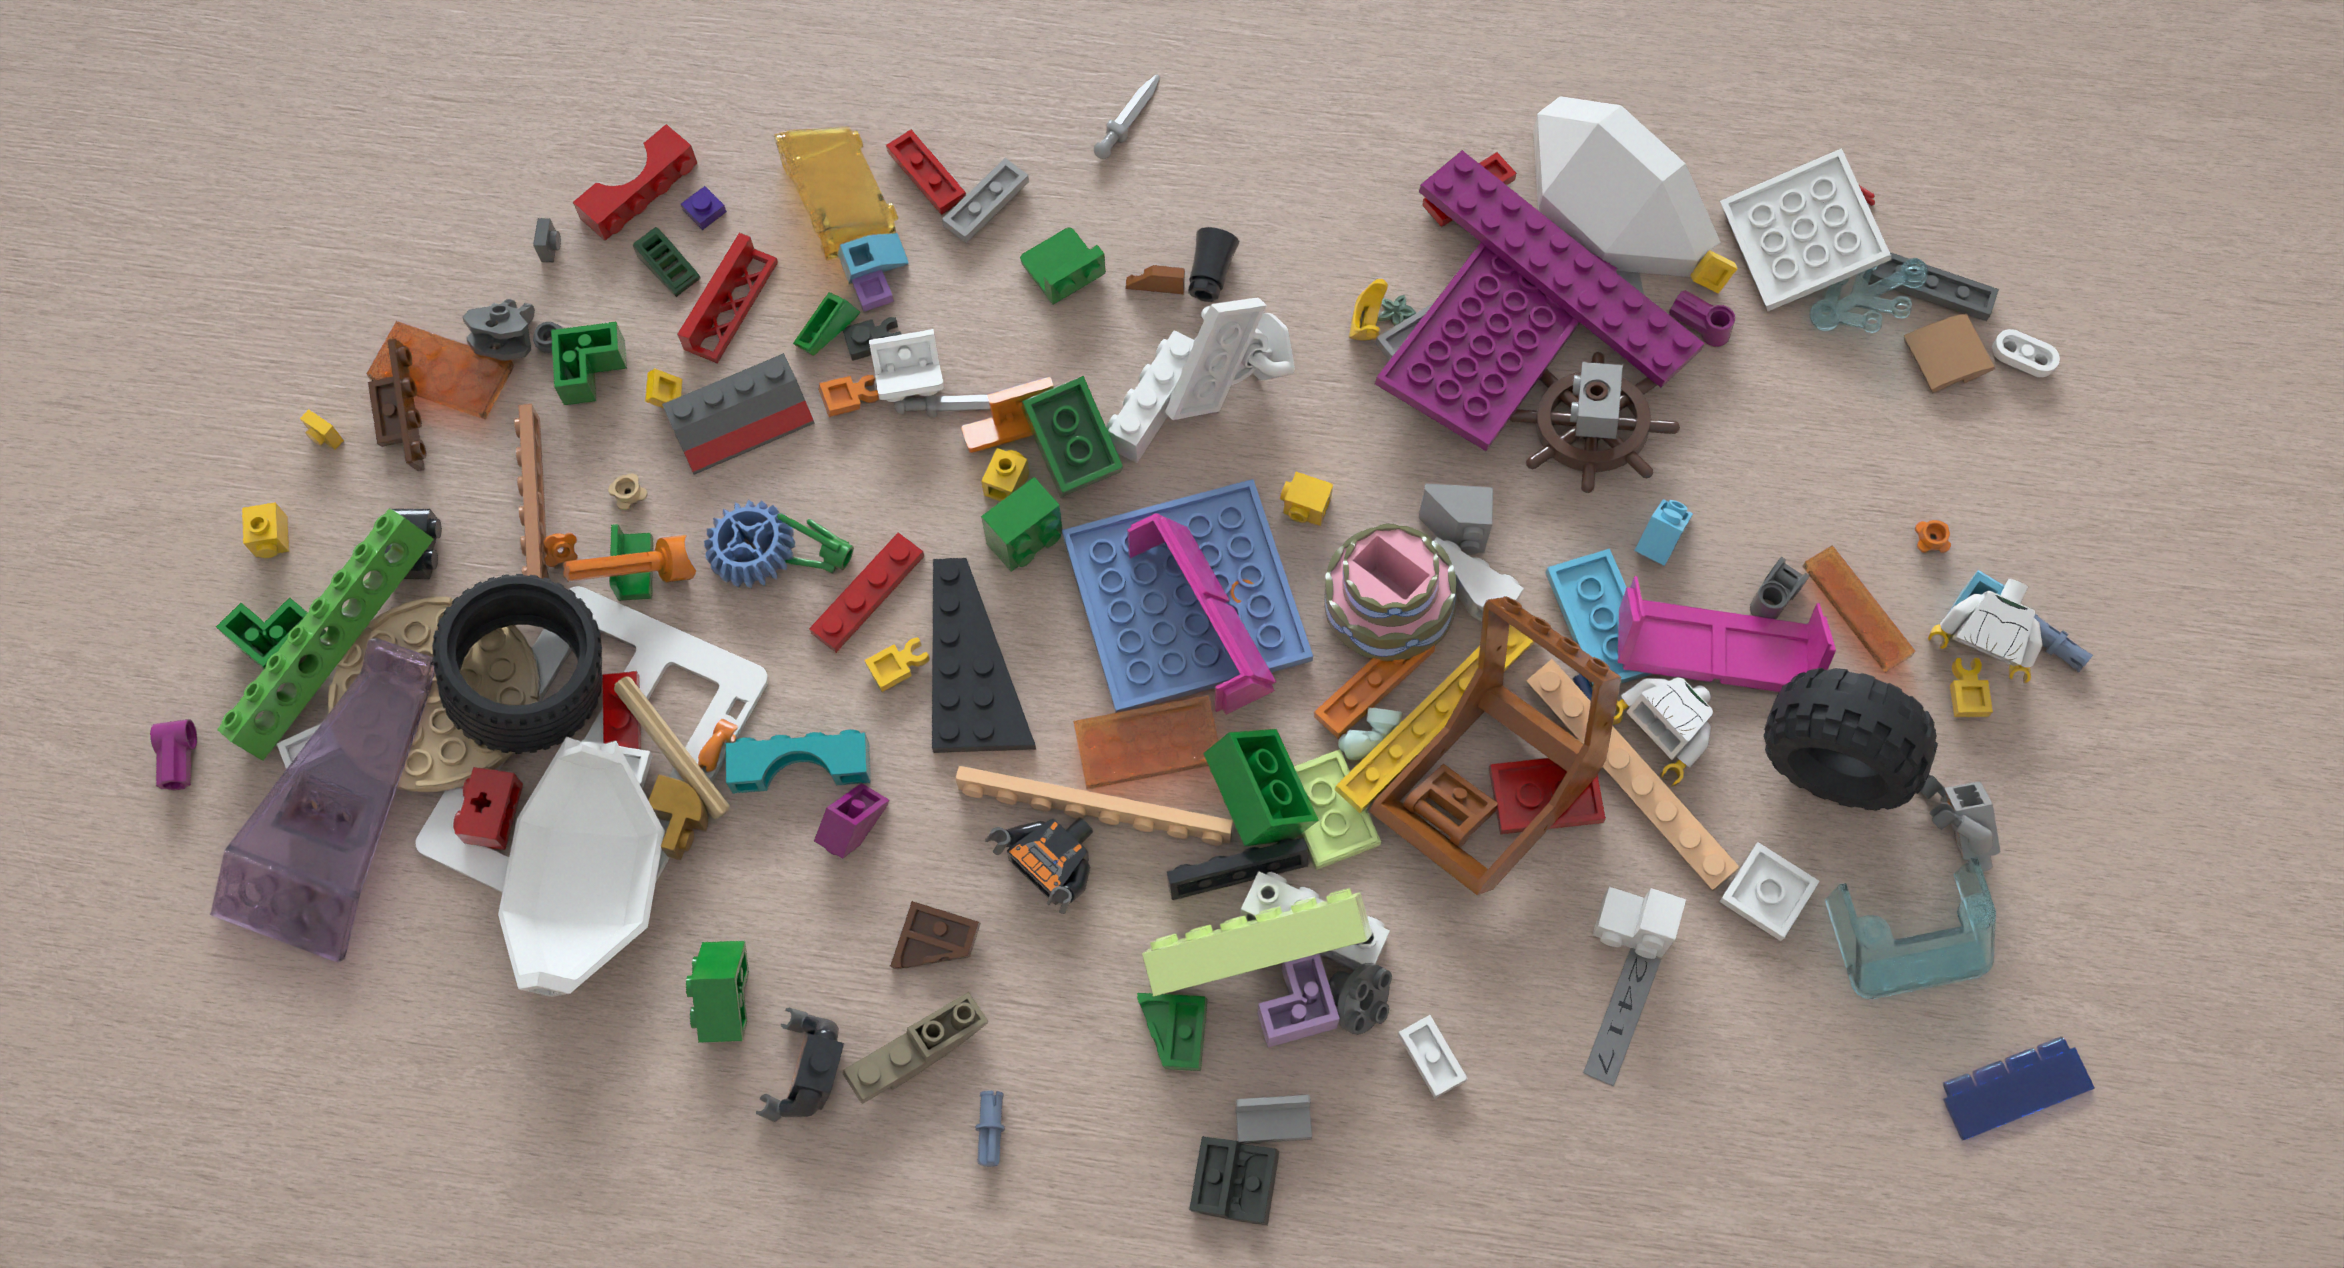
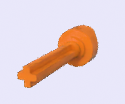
M687 535L661 537L656 542L655 551L565 561L563 563L565 569L563 575L564 578H567L568 582L658 571L662 581L667 583L693 579L696 569L689 560L685 549V538Z

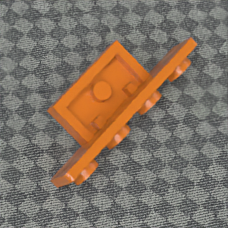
M1048 377L987 395L992 418L961 427L969 452H977L1032 436L1031 429L1021 409L1022 401L1053 389L1054 386L1051 378Z

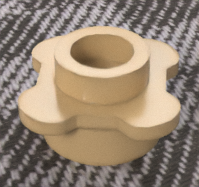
M630 473L619 476L608 487L609 494L615 496L617 506L621 510H627L631 504L636 501H643L647 497V490L639 485V478L636 474ZM626 490H631L629 494H625Z

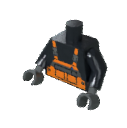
M1081 817L1075 820L1067 829L1063 828L1055 819H1050L1047 822H1032L1006 830L1001 827H995L985 839V842L995 841L998 843L993 850L995 855H1000L1006 847H1010L1007 850L1009 861L1048 898L1047 905L1051 903L1054 905L1062 904L1059 913L1065 914L1069 904L1086 890L1091 867L1088 862V851L1081 844L1093 833V829Z
M789 1007L785 1009V1011L791 1013V1019L787 1025L781 1023V1027L798 1033H806L787 1099L780 1101L768 1094L762 1095L760 1100L765 1102L766 1106L762 1111H756L757 1115L776 1122L781 1116L808 1117L815 1114L817 1109H823L830 1096L844 1043L837 1041L839 1028L835 1022L808 1015L807 1012Z

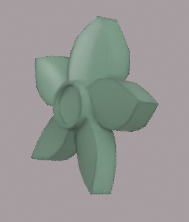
M1405 295L1398 296L1394 302L1383 298L1381 304L1385 310L1379 315L1378 321H1387L1392 318V323L1396 326L1403 322V319H1408L1416 314V311L1411 306L1406 305Z

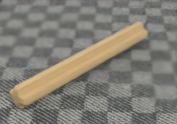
M628 676L619 680L615 684V692L682 779L696 791L709 814L714 819L726 814L730 808L727 801L638 686Z

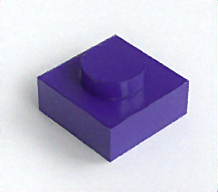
M706 186L681 203L682 210L701 230H704L727 212L725 205Z

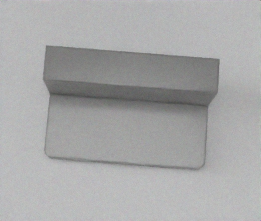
M1310 1095L1237 1099L1238 1142L1240 1144L1311 1140Z

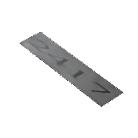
M1630 948L1583 1071L1584 1074L1614 1086L1661 962L1660 958H1645L1636 954L1634 948Z

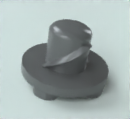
M1365 963L1357 967L1351 974L1339 971L1330 978L1328 983L1340 1018L1339 1024L1344 1030L1355 1035L1363 1034L1376 1023L1382 1024L1387 1019L1389 1014L1387 1001L1392 981V974L1389 970L1374 963Z

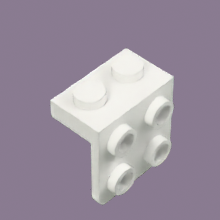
M933 329L869 340L880 400L896 402L903 400L905 396L917 394L920 396H931L944 388Z

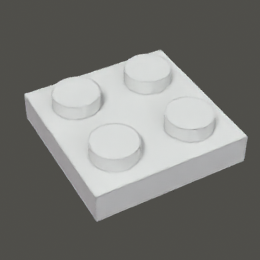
M1757 842L1719 902L1779 941H1782L1820 881Z

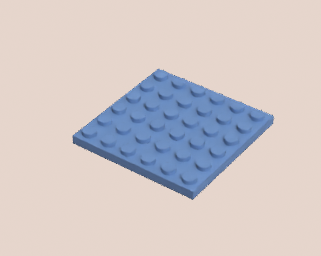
M1253 479L1062 530L1064 543L1116 715L1210 690L1240 675L1166 542L1135 557H1129L1127 529L1131 528L1132 524L1156 513L1188 527L1230 600L1226 604L1233 606L1271 673L1313 661V654ZM1242 579L1249 580L1254 584L1245 583ZM1236 581L1239 584L1234 588V595L1241 601L1240 603L1235 602L1230 594L1232 585Z

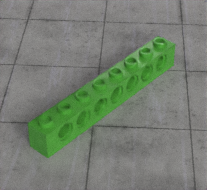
M390 508L385 514L381 515L376 520L372 531L365 540L355 547L351 558L345 566L334 574L331 584L324 593L313 601L309 612L303 620L289 632L287 640L279 651L268 659L265 669L258 678L247 686L244 696L237 705L226 713L222 724L217 730L233 744L264 761L434 539ZM392 544L391 549L384 554L386 548ZM371 571L368 579L363 581L365 575ZM350 599L348 605L342 609L344 602ZM328 627L327 632L320 636L321 632ZM307 655L306 659L299 664L300 659ZM285 683L283 689L277 692L279 686ZM264 711L262 716L259 719L255 720L256 716L260 712Z

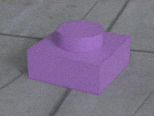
M882 270L852 279L853 287L863 312L894 302Z

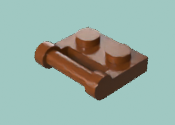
M1442 764L1415 788L1403 804V807L1411 813L1416 811L1450 836V842L1459 848L1466 843L1471 834L1496 812L1498 806L1496 801L1445 764ZM1429 797L1463 823L1458 826L1424 800Z

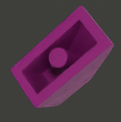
M860 783L826 808L814 842L824 847L829 853L837 855L842 859L862 844L888 806L890 800Z

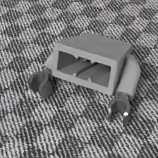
M1928 775L1921 792L1928 799L1938 792L1941 795L1940 801L1942 802L1929 812L1933 816V823L1941 830L1952 823L1958 849L1963 859L1969 860L1972 871L1984 872L1993 868L1991 856L2000 853V845L1993 804L1981 781L1945 788L1933 775Z

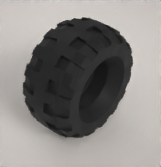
M1823 668L1811 669L1806 673L1797 674L1790 682L1782 686L1767 718L1763 736L1766 743L1765 751L1767 757L1772 761L1774 768L1781 775H1785L1791 783L1799 788L1810 791L1812 795L1824 800L1828 799L1850 808L1859 807L1874 811L1881 808L1889 810L1908 803L1914 794H1918L1923 789L1935 758L1938 743L1936 742L1935 722L1929 712L1924 711L1923 705L1913 696H1908L1902 692L1901 688L1875 679L1874 676L1862 672L1861 674L1849 672L1848 669L1833 668L1831 670H1824Z

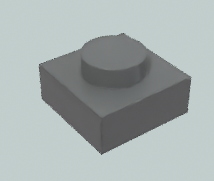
M550 218L537 219L533 246L541 262H554L555 252L560 250L561 247L560 232L555 230Z

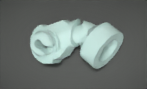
M1368 707L1367 722L1371 725L1372 731L1349 730L1347 734H1343L1339 738L1338 746L1340 750L1345 752L1349 760L1365 758L1401 723L1402 712Z

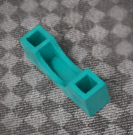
M853 729L843 730L838 735L811 732L806 734L805 737L791 738L787 735H775L770 740L760 741L754 738H739L735 743H726V784L732 794L767 791L772 779L780 770L788 765L799 762L814 763L823 767L832 776L836 786L871 783L869 741L865 732L860 733V731Z

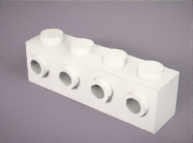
M1175 330L1168 340L1163 339L1156 350V358L1151 365L1147 364L1143 368L1139 377L1140 383L1136 389H1130L1123 401V409L1119 415L1114 414L1109 420L1106 428L1118 454L1135 463H1138L1168 417L1165 410L1180 378L1182 368L1192 350L1193 339Z
M1258 872L1243 903L1240 916L1246 915L1248 922L1256 920L1255 915L1259 914L1260 911L1280 906L1281 911L1286 912L1292 910L1291 905L1301 900L1315 897L1317 903L1324 901L1319 899V894L1309 888L1300 887L1297 889L1286 884L1287 880L1276 873L1268 872L1266 875ZM1367 916L1372 932L1367 941L1319 954L1353 970L1365 963L1376 964L1390 930L1385 929V925L1378 919Z

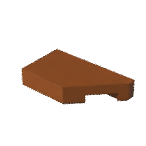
M1153 265L1144 269V274L1128 276L1125 289L1184 295L1185 269Z

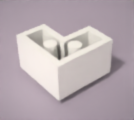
M1609 887L1603 896L1593 936L1601 938L1600 941L1608 946L1621 947V945L1634 948L1636 954L1645 958L1655 959L1656 956L1662 958L1676 939L1686 899L1652 888L1643 898Z

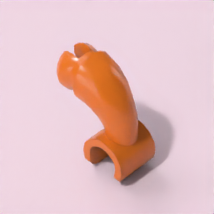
M725 719L719 720L713 730V736L706 742L698 755V765L701 769L706 766V772L716 769L723 744L736 741V736L733 733L738 729L737 725Z

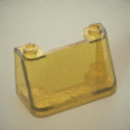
M849 126L784 130L774 134L782 166L787 176L789 175L790 179H792L811 219L814 232L820 238V247L826 261L838 257L841 244L868 235L896 233L894 221L899 220L892 202L886 203L860 149L864 146L857 130L852 131Z

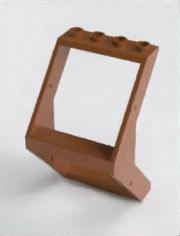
M1507 596L1486 600L1483 606L1479 663L1474 676L1445 727L1378 796L1369 812L1474 894L1480 895L1493 890L1596 778L1607 759L1621 676L1613 672L1602 660L1592 657L1583 651L1575 641L1553 630L1548 622L1533 616L1523 609L1518 601ZM1509 625L1519 630L1594 683L1584 744L1503 686ZM1484 712L1488 713L1567 771L1547 806L1489 869L1463 849L1450 842V839L1415 812L1411 813L1404 808L1403 803L1400 802Z

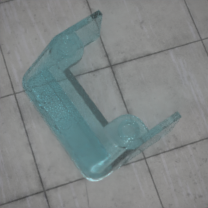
M1978 857L1971 858L1953 874L1962 899L1957 909L1960 927L1894 940L1890 926L1881 917L1875 915L1857 917L1846 883L1839 884L1825 899L1851 986L1859 996L1865 999H1876L1979 978L1991 970L1994 963L1996 909Z

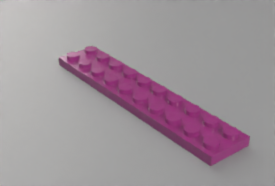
M1463 150L1420 185V194L1660 388L1702 350L1705 344L1703 341Z

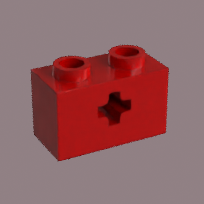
M473 767L471 777H468L464 782V801L461 811H457L453 822L455 834L464 844L506 849L523 788V783L515 773Z

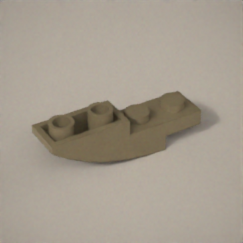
M967 992L909 1026L905 1034L843 1069V1076L861 1104L889 1088L894 1090L946 1056L988 1024V1020L971 994Z

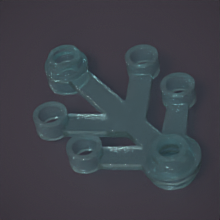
M1918 258L1909 259L1902 265L1900 271L1868 286L1872 271L1878 267L1875 266L1857 274L1851 294L1839 301L1842 285H1845L1849 278L1832 284L1828 287L1825 299L1816 302L1811 307L1810 320L1818 329L1824 331L1832 330L1838 324L1863 328L1869 333H1875L1882 327V315L1879 312L1893 314L1896 318L1902 319L1908 317L1912 311V301L1906 296H1898L1893 300L1879 298L1878 296L1902 284L1910 288L1922 286L1927 280V265ZM1910 269H1918L1919 271L1912 272ZM1898 305H1905L1907 308L1900 310L1896 307ZM1855 307L1870 310L1864 313V315L1847 312ZM1822 312H1832L1829 315L1822 314ZM1870 319L1878 321L1875 324L1867 323V321Z

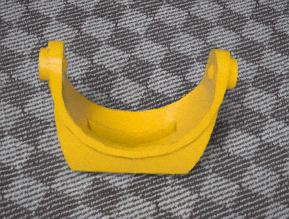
M1376 279L1358 296L1354 306L1349 338L1359 341L1377 339L1380 333L1379 327L1376 326L1382 300L1388 289V283L1384 279ZM1362 311H1365V312H1364V315H1363V318H1362L1361 328H1360V318H1361V314H1362Z

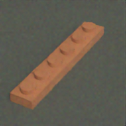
M531 403L518 405L519 418L514 420L516 435L520 438L521 446L516 447V458L519 467H522V476L517 478V485L520 495L523 496L524 505L519 506L520 522L522 526H525V536L520 537V545L523 555L526 556L527 566L522 567V574L530 576V574L538 575L539 578L545 577L549 579L548 565L544 561L547 555L544 551V540L547 536L540 417Z

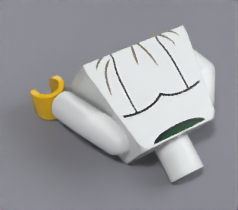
M2013 579L2007 580L2001 595L1991 591L1984 592L1982 595L1973 594L1955 605L1942 622L1932 628L1928 636V641L1936 634L1943 636L1944 640L1940 648L1944 649L1950 641L1951 634H1954L1953 640L2010 664L2009 678L2011 680L2015 672H2025L2023 683H2028L2031 680L2030 667L2034 665L2042 647L2040 625L2034 618L2035 610L2020 604L2028 586Z
M1679 677L1670 681L1666 679H1643L1622 694L1623 699L1619 702L1617 701L1616 710L1619 713L1614 716L1613 725H1617L1622 721L1623 711L1630 707L1627 711L1628 715L1671 760L1675 757L1678 758L1675 764H1668L1660 773V778H1662L1668 770L1676 772L1677 780L1670 786L1673 787L1683 779L1685 767H1691L1708 747L1711 726L1707 720L1713 714V710L1707 703L1710 702L1711 696L1704 686L1697 685L1692 688L1684 679Z

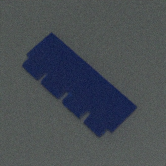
M2060 1036L2038 1045V1053L2034 1048H2030L2005 1058V1064L2010 1073H2008L2005 1065L2000 1060L1973 1070L1972 1074L1977 1086H1975L1972 1077L1968 1073L1943 1082L1944 1090L1948 1096L1943 1101L1961 1140L1969 1139L2095 1089L2076 1048L2070 1049L2064 1037Z

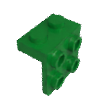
M1070 227L1058 232L1020 256L1021 264L1052 305L1106 274L1105 254L1101 248L1096 245L1089 249L1075 230Z

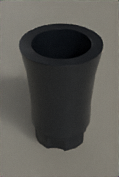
M1213 227L1197 230L1195 254L1188 293L1192 297L1204 302H1213L1219 298L1232 258L1239 246L1238 238L1232 233Z

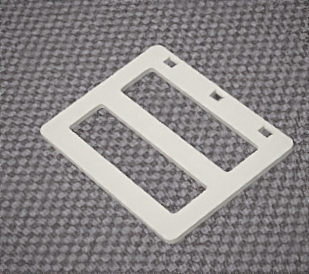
M576 586L570 588V590L576 593V597L581 598L587 608L591 610L593 619L597 621L601 633L636 648V652L624 672H638L640 690L648 700L664 672L671 665L680 667L719 685L716 695L685 747L697 764L698 755L706 742L713 736V730L719 720L725 719L738 726V729L733 733L737 740L768 684V675L763 667L584 587ZM543 629L532 647L540 673L541 688L539 701H542L572 651L564 640L546 629ZM739 700L746 704L737 720H735L728 714L735 701ZM603 708L584 740L603 743ZM726 743L722 746L716 769L706 772V766L702 768L711 782L715 779L726 759ZM500 765V766H499L498 768H496L495 770H498V771H499V770L501 769L502 765ZM673 768L669 777L685 782L676 769ZM463 786L445 790L416 838L417 850L429 859L499 892H503L509 857L488 847L464 844L455 834L453 822L457 811H461L463 805ZM659 819L665 836L670 822ZM662 848L656 881L670 858Z

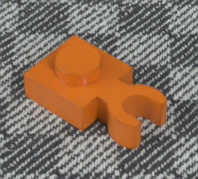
M874 375L863 376L858 383L854 384L851 376L819 383L818 390L828 416L832 417L859 410L860 400L868 403L878 401V390L868 391L865 388L874 385Z

